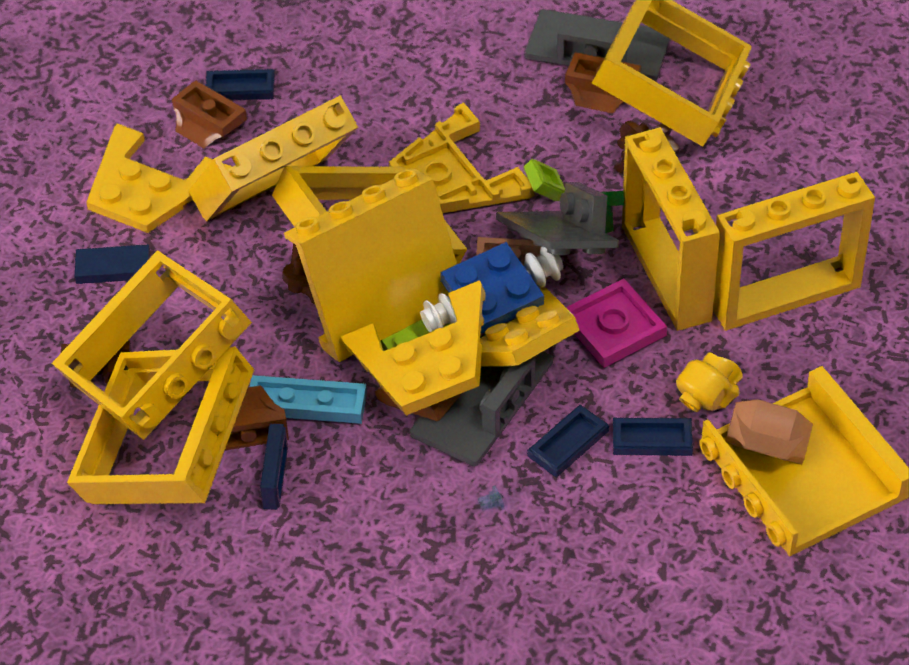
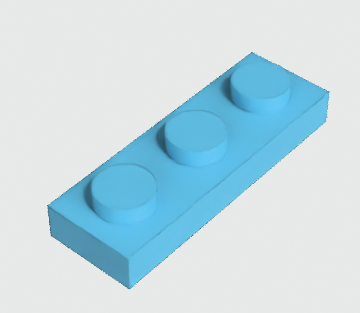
M252 375L250 387L263 386L273 402L285 409L286 418L362 424L367 397L366 384Z

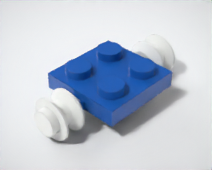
M505 242L440 272L441 282L448 292H452L476 281H481L486 293L485 301H483L482 316L484 318V325L481 326L482 334L493 325L505 323L516 318V313L526 307H539L543 305L544 294L539 287L543 288L546 286V277L551 276L555 281L560 280V271L563 270V263L559 255L550 254L547 252V248L541 247L540 256L535 257L530 252L526 254L523 266L508 243ZM440 293L438 295V303L435 305L428 300L423 302L424 310L420 311V315L429 332L457 321L450 298L445 294Z

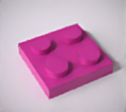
M624 278L566 307L575 316L580 330L574 334L603 368L667 336V325Z

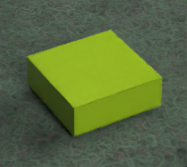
M531 159L524 166V170L534 192L553 201H560L562 193H565V187L558 171L542 162Z

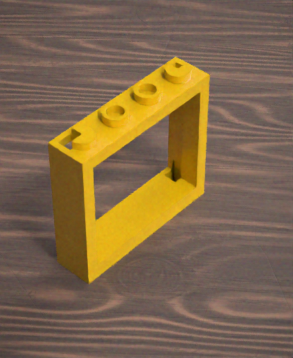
M635 0L592 84L703 147L710 135L714 137L719 135L721 128L727 120L725 117L735 102L733 98L739 91L744 81L742 78L751 65L746 59L752 46L673 0ZM640 23L647 25L725 70L707 111L621 62Z
M340 95L214 158L188 192L202 217L208 221L275 187L284 166H316L326 161L357 130L358 125ZM232 158L235 166L226 170L222 162Z
M661 127L626 136L622 228L676 330L679 331L711 322L720 232ZM661 209L680 241L679 251L660 218ZM638 226L643 227L641 229L633 230V228ZM692 229L694 235L686 236L684 231Z
M284 166L272 197L295 227L303 219L315 218L327 212L319 200H352L362 195L363 190L366 188L382 185L394 179L395 175L404 171L405 168ZM445 221L457 264H459L467 248Z
M858 172L717 215L716 226L720 235L713 312L725 331L861 287L875 196ZM844 215L837 257L740 287L744 246ZM734 220L733 225L730 227L728 221ZM839 267H841V268L843 269L842 271H839V272H836V271H835V269H836V268H839Z
M157 250L61 352L52 364L75 387L144 440L252 322L232 299ZM164 265L163 268L166 271L159 277L156 272ZM180 287L211 308L213 312L134 398L123 407L93 384L91 380L176 288ZM76 359L79 364L72 370L68 366ZM139 407V412L133 415L132 413Z
M229 347L201 377L199 381H209L174 474L109 475L128 428L98 405L67 484L85 502L92 504L205 503L252 378L254 368L236 347ZM177 350L120 352L104 392L125 407Z

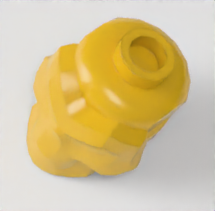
M708 352L702 361L697 359L689 361L678 376L676 386L682 393L679 400L694 412H699L701 408L708 411L726 408L740 394L739 387L736 384L743 379L742 371L735 362Z

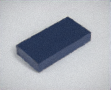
M275 69L206 71L205 86L229 100L274 99Z
M149 244L76 249L74 274L76 284L129 281L150 259Z
M580 404L527 450V456L557 478L609 432V424Z
M613 418V455L692 456L693 454L692 418Z
M283 424L269 425L260 485L263 509L277 510L280 508L288 453L286 428Z

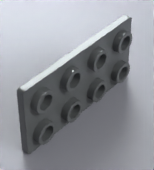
M542 9L525 49V58L566 66L570 65L575 52L605 58L623 22ZM639 25L621 62L641 65V73L656 81L671 39L650 27Z
M565 182V193H562L560 198L561 211L496 212V220L506 225L507 230L520 233L521 238L533 240L534 245L547 248V252L550 254L568 255L570 254V249H583L584 253L604 254L605 248H618L619 240L605 233L607 195L580 182Z
M543 351L518 366H481L479 387L461 393V396L439 422L420 416L410 429V436L471 466H478L551 367L553 356Z

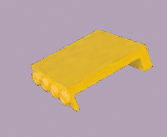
M416 169L401 171L395 175L394 179L382 185L368 187L363 190L362 195L350 201L335 203L329 208V211L315 218L303 219L294 228L284 232L285 238L297 247L325 334L318 337L320 345L327 354L338 362L353 355L347 350L341 336L373 323L381 341L422 320L420 311L424 310L423 302L425 300L435 305L438 303V295L440 293L449 297V292L441 282L440 272L457 265V261L433 179Z
M823 366L809 372L806 388L773 403L797 410L813 424L802 465L729 444L725 440L730 423L716 430L709 419L703 421L702 439L700 440V448L703 455L708 461H716L721 468L722 477L730 489L737 488L744 497L743 501L748 513L753 518L759 516L766 525V532L772 544L776 547L782 546L789 556L909 498V467Z

